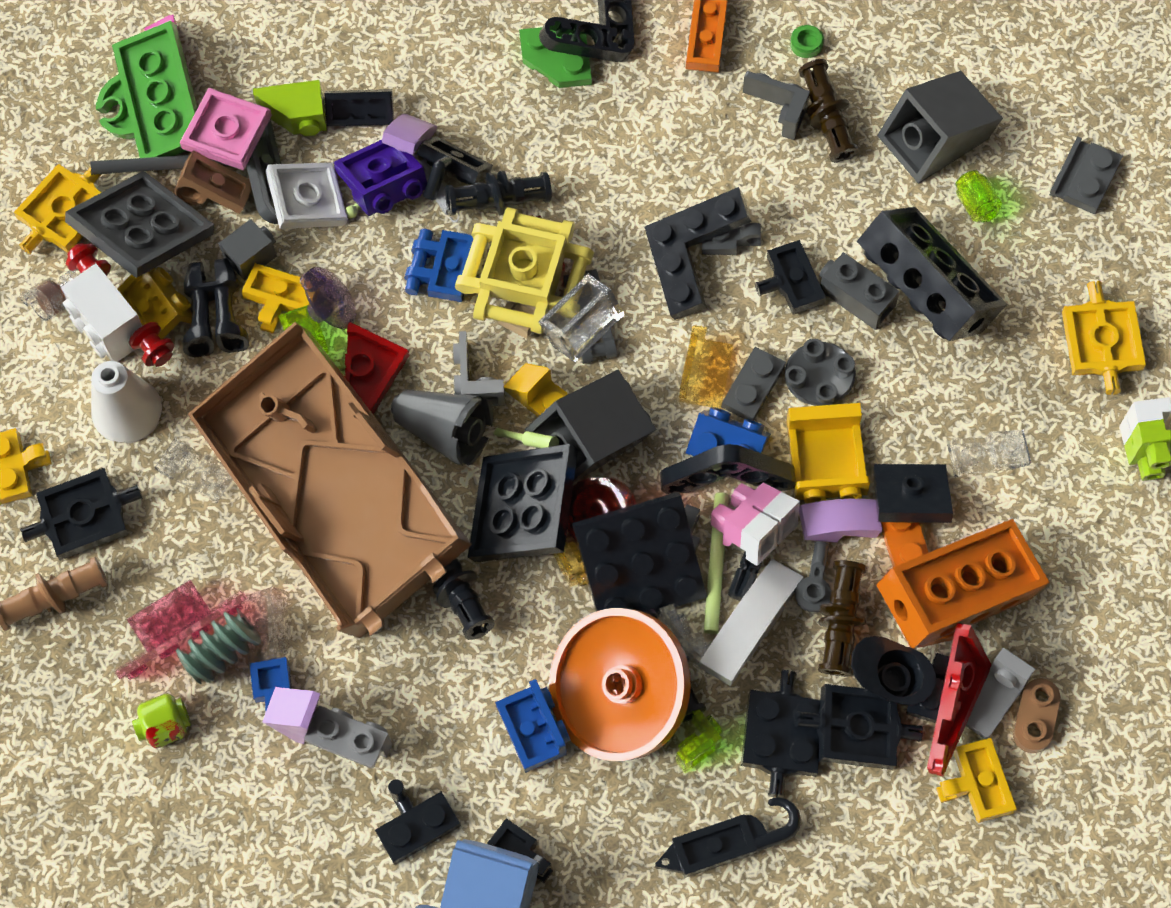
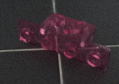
M190 579L127 618L128 623L146 650L114 670L115 674L119 679L127 676L129 680L137 677L148 669L146 662L156 656L163 660L175 653L176 649H180L178 642L190 635L194 640L200 637L199 631L204 630L208 632L212 629L210 622L221 615L223 616L225 611L231 615L237 613L236 608L241 611L244 608L241 603L247 599L246 595L240 590L209 610Z

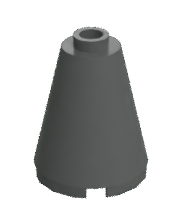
M406 389L401 394L396 395L391 404V413L397 424L455 464L462 466L463 464L469 466L479 458L489 439L483 436L486 425L492 427L494 421V408L491 401L481 396Z

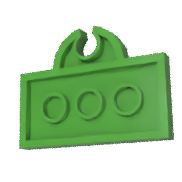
M170 20L112 44L119 74L108 80L101 89L96 102V110L102 114L108 113L113 106L120 105V110L114 118L104 117L99 122L116 137L123 139L135 138L140 158L175 156L187 151L181 148L180 141L198 109L177 25Z

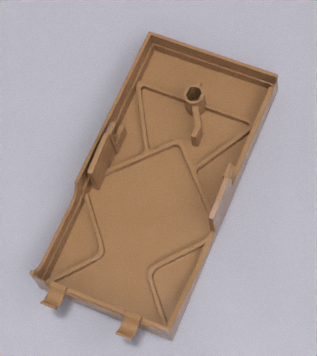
M297 322L289 326L188 413V416L280 548L297 563L338 623L336 628L339 632L361 638L368 632L369 636H372L384 626L382 620L429 580H432V583L439 580L447 573L445 566L472 545L312 333Z

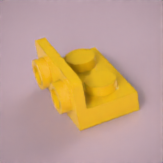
M157 267L138 278L131 274L117 290L137 313L142 326L149 322L158 323L161 327L158 336L162 340L180 321L191 324L192 312L189 309L191 304L188 299L177 292L171 284L173 279L170 274L163 268Z

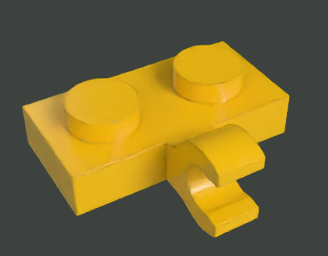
M255 263L241 292L244 299L264 304L258 316V321L262 322L260 330L274 334L282 310L308 318L320 292L319 282Z
M16 428L0 432V505L33 496L28 470L52 464L50 453L48 450L45 451L43 443L31 445L23 451L20 433Z
M988 738L957 746L953 754L961 777L940 782V787L936 788L940 802H947L968 794L977 823L1014 814L1017 809L992 739Z

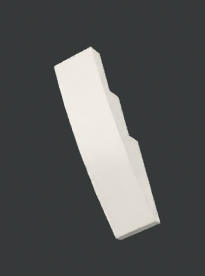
M772 559L723 625L700 660L698 667L731 686L745 663L750 661L764 637L768 636L795 593L797 584L804 576Z

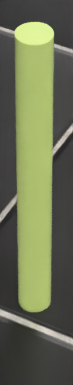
M716 493L713 510L719 504L728 507L729 495L726 493ZM713 526L704 620V633L718 634L725 553L723 533Z

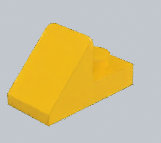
M525 363L504 385L505 391L537 417L556 400L568 395L566 391L552 381L549 368Z

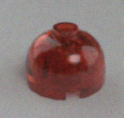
M594 476L577 482L573 486L568 532L577 542L572 523L637 504L635 495L625 483L613 477Z

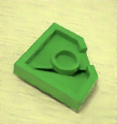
M542 27L519 29L524 65L540 72L558 88L592 85L589 57L548 50L540 42L539 33ZM580 34V39L587 44L586 34Z

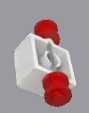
M80 243L71 248L67 254L68 258L65 264L70 271L79 270L81 274L61 287L67 299L62 304L70 314L69 318L79 332H85L91 340L89 343L98 356L102 359L107 355L111 361L118 362L132 351L142 349L145 352L142 361L146 366L155 365L159 367L167 363L173 355L174 343L169 338L161 340L158 336L161 327L157 322H149L142 326L137 313L108 279L107 275L111 270V265L107 260L96 259L98 249L92 243Z

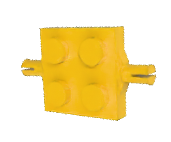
M57 164L14 211L16 218L32 230L19 244L20 248L31 254L39 243L45 240L54 243L68 253L83 236L65 222V211L102 193L94 186V183L102 174L91 175L90 167L81 175L70 172L60 164Z
M1091 281L1087 284L1090 301L1082 305L1064 306L1062 311L1072 375H1102L1104 377L1106 394L1111 395L1113 392V395L1121 392L1118 378L1119 373L1143 371L1146 366L1135 302L1105 300L1102 282L1097 281L1095 284V281Z

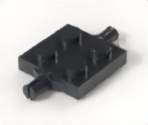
M105 468L37 492L36 496L41 508V521L20 528L25 542L47 535L52 541L56 556L61 561L129 535L123 519V505L143 499L138 484L117 492L111 485Z
M789 670L781 671L779 691L771 693L750 690L748 693L741 766L757 768L767 774H771L768 796L773 798L775 795L776 798H784L786 777L796 774L816 777L818 774L819 736L817 729L795 727V714L797 711L818 714L820 700L804 698L795 694L797 673L791 671L788 679Z
M824 684L821 687L818 714L797 711L795 714V727L817 729L819 736V761L892 770L897 766V746L900 739L920 742L923 737V733H920L923 731L921 725L901 724L897 704L888 703L864 688Z

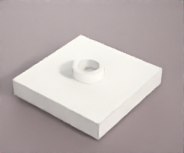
M333 162L268 164L265 172L280 229L346 225L348 218Z

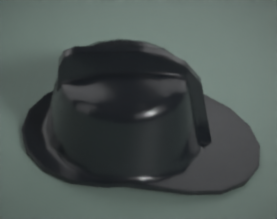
M870 636L863 638L856 644L852 652L851 667L857 681L863 688L888 703L915 705L924 702L934 690L936 673L932 663L923 653L911 647L904 646L885 637Z

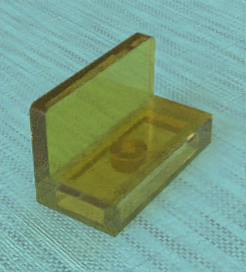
M693 325L680 385L679 402L721 408L733 345L706 340L707 327Z

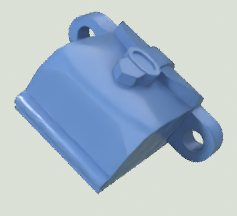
M466 839L458 840L453 849L440 908H529L538 874V861L526 855L482 842ZM418 905V906H416L415 908H438V907L430 906V905Z

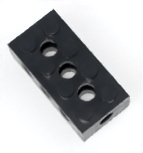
M916 207L881 211L856 241L864 249L865 257L878 265L887 274L886 278L889 283L903 291L910 299L909 303L912 308L918 313L924 314L933 324L932 327L936 334L943 339L954 341L981 334L1007 306V303Z

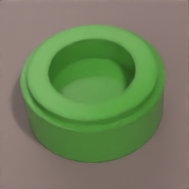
M799 26L792 32L790 40L791 50L801 58H813L822 51L824 36L815 26Z

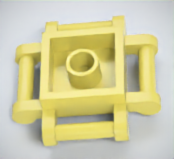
M507 207L502 222L498 221L497 227L481 223L475 224L471 234L474 239L463 273L457 277L455 289L461 293L478 294L473 318L485 321L488 318L531 328V332L542 334L549 310L556 311L565 317H574L578 308L576 300L587 265L591 264L594 252L588 247L569 243L573 237L575 222L563 220L562 223L520 214L518 209ZM492 241L481 277L476 278L486 244ZM564 259H572L574 262L563 297L555 296ZM491 297L534 306L536 309L534 314L490 305Z

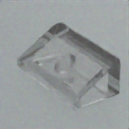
M270 587L246 595L245 616L255 627L262 640L258 646L248 642L250 649L247 654L248 666H250L249 663L287 657L289 662L293 661L289 592L276 587Z

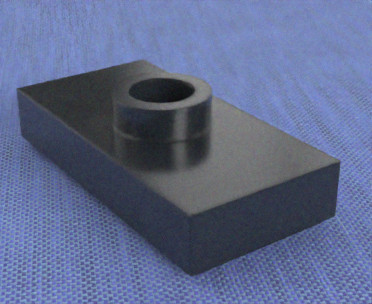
M392 89L325 91L324 93L327 126L390 125L394 120Z

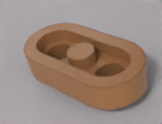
M1038 678L1030 681L1021 694L1013 729V738L1016 745L1027 753H1039L1045 750L1053 737L1061 696L1057 686L1047 679ZM1038 691L1044 692L1048 700L1045 702L1039 701L1035 693ZM1034 726L1038 728L1040 736H1031L1028 733V727Z

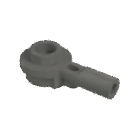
M823 541L815 542L809 577L802 579L795 589L797 604L808 612H819L820 605L830 603L831 588L823 580L829 544Z

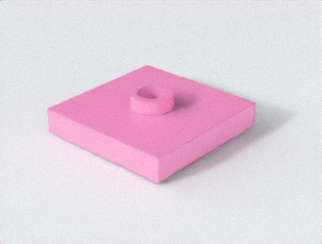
M208 88L180 141L181 148L190 152L195 151L209 159L244 170L272 116L271 110Z

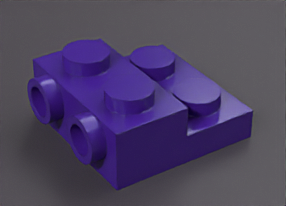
M382 140L333 162L336 173L351 189L354 201L368 217L375 213L385 214L392 209L394 204L404 199H417L421 196L427 185L424 168L413 155L398 151L394 147L382 143Z

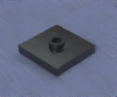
M874 464L873 480L878 522L952 523L953 509L946 464Z

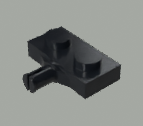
M800 240L767 250V259L773 270V277L755 282L756 292L758 291L759 297L778 290L785 297L792 315L825 304L826 297Z

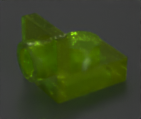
M699 709L692 714V723L701 735L697 736L694 733L685 738L677 747L679 751L676 753V763L684 773H687L721 747L722 737L720 734L723 731L720 725L710 714L705 717Z

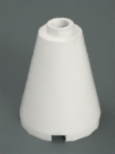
M116 361L101 363L94 369L91 377V415L94 426L102 436L110 441L134 443L146 438L156 429L161 416L162 402L158 392L151 384L121 363Z

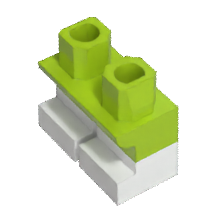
M1170 397L1133 402L1120 424L1129 465L1138 464L1142 481L1163 478L1166 474L1165 468L1171 466V430H1166L1165 422L1171 414Z

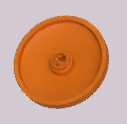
M623 608L600 610L576 623L564 636L556 650L549 678V692L555 704V707L552 708L557 721H563L571 742L589 755L610 761L639 759L665 745L682 723L688 707L691 689L687 658L673 632L660 620L647 613Z

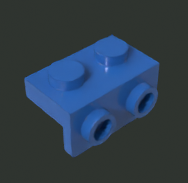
M711 407L710 411L703 410L699 413L686 454L695 456L714 447L727 444L739 445L763 453L771 433L763 431L765 426L761 423L749 419H744V422L741 423L730 419L731 413Z
M534 679L529 681V688L495 702L525 773L567 755L565 743L570 741V737L563 721L555 722L550 709L554 708L555 704L547 686L540 689L537 680Z

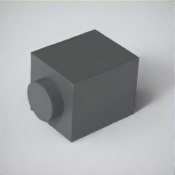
M252 219L218 243L223 258H227L230 261L233 269L244 281L248 279L255 263L265 266L277 257L273 245L276 243L274 236L265 226L259 228Z

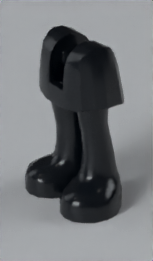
M227 258L215 260L216 281L206 282L202 262H193L188 266L184 280V294L192 299L191 327L183 338V351L190 357L209 356L214 352V339L209 320V301L215 300L216 306L215 337L218 347L224 352L233 353L244 351L249 346L247 331L235 322L232 295L239 287L234 269Z

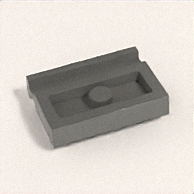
M1077 136L1049 195L1059 197L1064 202L1096 214L1123 155L1092 142L1087 144L1081 141L1082 138Z

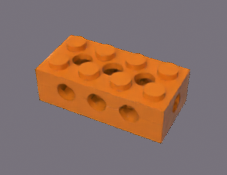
M1010 519L892 567L876 585L911 648L916 649L954 633L957 623L972 625L1029 601L1050 582L1015 521Z

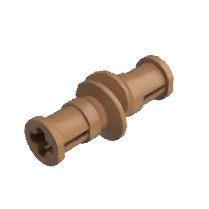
M96 557L90 558L89 563L71 571L67 570L56 577L51 574L50 579L47 581L40 573L35 574L36 586L24 589L20 593L0 601V626L4 631L11 629V624L26 617H34L41 614L45 609L48 612H52V607L60 614L65 613L66 600L75 599L81 593L101 585L103 588L108 586V581Z

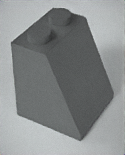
M958 71L907 88L877 136L919 184L987 141L1003 117L964 73Z
M619 369L556 400L525 428V431L557 437L559 445L571 444L578 449L574 482L641 443L657 430L649 414L643 409L630 384L624 379Z

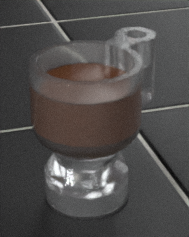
M69 270L59 277L58 282L47 280L43 283H37L21 293L20 299L26 306L30 305L41 319L49 321L65 311L62 302L67 299L61 287L77 277L78 274L75 271Z

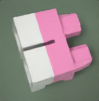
M764 482L756 489L741 483L731 495V505L736 507V509L732 510L723 504H719L711 513V526L723 533V545L730 546L732 543L746 551V560L758 566L777 547V544L779 545L798 526L800 501Z

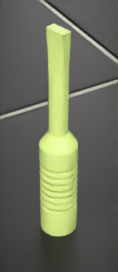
M496 428L493 433L498 437L520 440L524 445L536 448L559 445L557 437L529 431L522 434Z

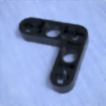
M598 0L599 24L562 17L549 18L540 30V42L548 50L621 62L627 58L635 44L631 0ZM608 12H617L622 17L623 22H615L611 19ZM580 34L589 35L594 40V45L585 44L580 39Z
M733 444L714 447L666 467L660 472L661 491L666 494L675 492L689 493L726 477H731L757 487L764 482L779 491L790 490L796 485L795 468L793 465Z

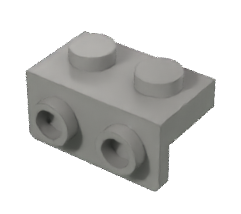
M322 706L318 707L307 734L304 736L307 743L368 768L375 767L379 756L387 758L393 745L384 727L370 721L364 724L354 720L351 714L341 709L332 708V710H329Z

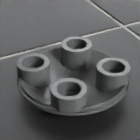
M816 338L807 340L804 346L798 348L790 356L785 367V381L788 389L798 400L809 405L822 406L834 404L846 397L855 383L856 370L853 357L841 347L832 343L822 342Z

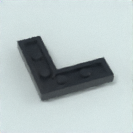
M739 187L644 226L669 313L674 320L707 308L689 248L752 222L743 192Z

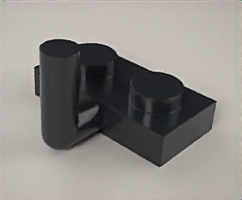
M437 136L423 141L417 152V155L427 159V163L432 166L423 196L429 200H436L446 171L454 173L456 178L463 183L473 184L486 179V173H490L493 167L492 164Z
M395 779L389 783L388 789L401 815L375 829V832L393 864L396 865L461 827L442 791L414 807L402 781Z

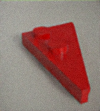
M349 322L347 326L348 341L347 354H345L346 368L344 377L374 415L409 358V351Z
M957 623L940 698V706L927 765L929 773L944 776L992 666L971 625Z

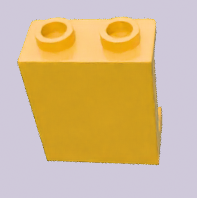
M860 403L788 408L786 422L791 465L795 468V499L804 500L808 504L835 497H840V499H861L863 495L868 494L870 479L869 476H866L860 429L862 418Z

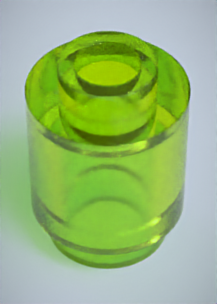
M973 170L963 174L956 181V195L972 221L989 222L999 214L1002 201L985 175L980 174L977 170Z

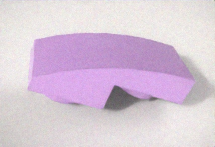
M402 114L385 129L382 143L394 147L398 151L413 155L423 141L433 136L437 125L408 114Z
M874 499L826 500L803 504L799 507L804 540L837 543L843 535L876 538L882 532L881 523L878 522L876 500Z

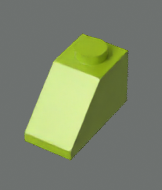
M320 80L253 88L256 104L269 108L272 114L270 119L293 135L313 136L320 131H327L324 96Z

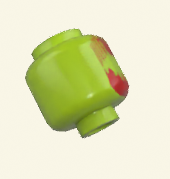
M169 693L140 703L137 707L138 718L132 720L139 741L147 739L149 745L153 748H161L183 739L187 734L186 727L191 726V721L182 698L175 699Z

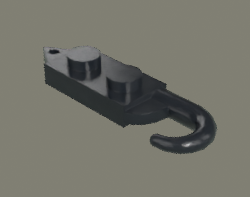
M780 797L769 799L768 804L770 806H780L787 811L789 820L785 826L767 832L764 825L756 817L743 814L672 838V845L655 863V868L681 873L684 875V878L757 854L758 851L785 843L795 837L800 829V812L795 804L788 799ZM667 860L669 864L665 866L662 864V861Z

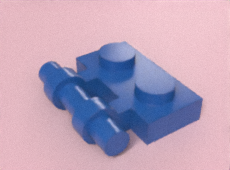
M421 229L418 239L413 242L411 250L414 254L412 264L406 269L404 277L407 281L405 293L418 295L420 285L426 283L429 284L427 289L428 297L462 302L464 293L455 289L457 277L463 273L474 238L470 234L442 230L440 242L431 241L433 232L429 229ZM435 257L433 269L425 268L427 258Z

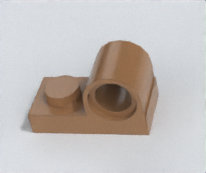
M192 151L184 164L174 193L189 205H202L207 199H210L240 214L245 207L252 187L250 179Z

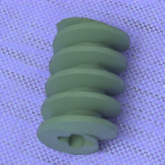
M236 608L238 613L236 617L227 611L223 613L226 621L224 626L214 620L211 622L214 630L213 635L204 630L199 631L203 643L198 644L189 639L188 644L191 650L189 654L179 648L176 649L180 662L199 684H202L201 679L207 683L214 681L213 670L218 673H224L226 671L224 660L230 664L237 663L236 651L247 655L250 651L248 642L255 646L261 644L262 640L259 633L238 608Z

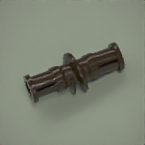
M815 59L802 65L798 70L800 77L805 78L810 91L809 97L812 104L808 106L806 113L810 117V125L813 128H821L831 150L829 154L830 160L837 163L851 159L859 153L858 145L853 143L848 131L847 120L842 114V111L846 110L850 103L847 99L837 100L835 87L827 73L829 67L825 59Z
M837 560L833 563L836 575L834 588L830 596L831 604H822L819 612L826 617L820 618L818 624L828 629L824 637L823 663L818 665V671L828 675L849 677L852 674V669L849 668L851 647L854 646V627L866 625V620L856 616V612L860 604L862 574L866 573L867 567L859 562Z

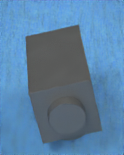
M844 252L836 261L829 260L820 272L819 277L822 278L820 286L824 294L874 330L878 328L897 304L899 290Z

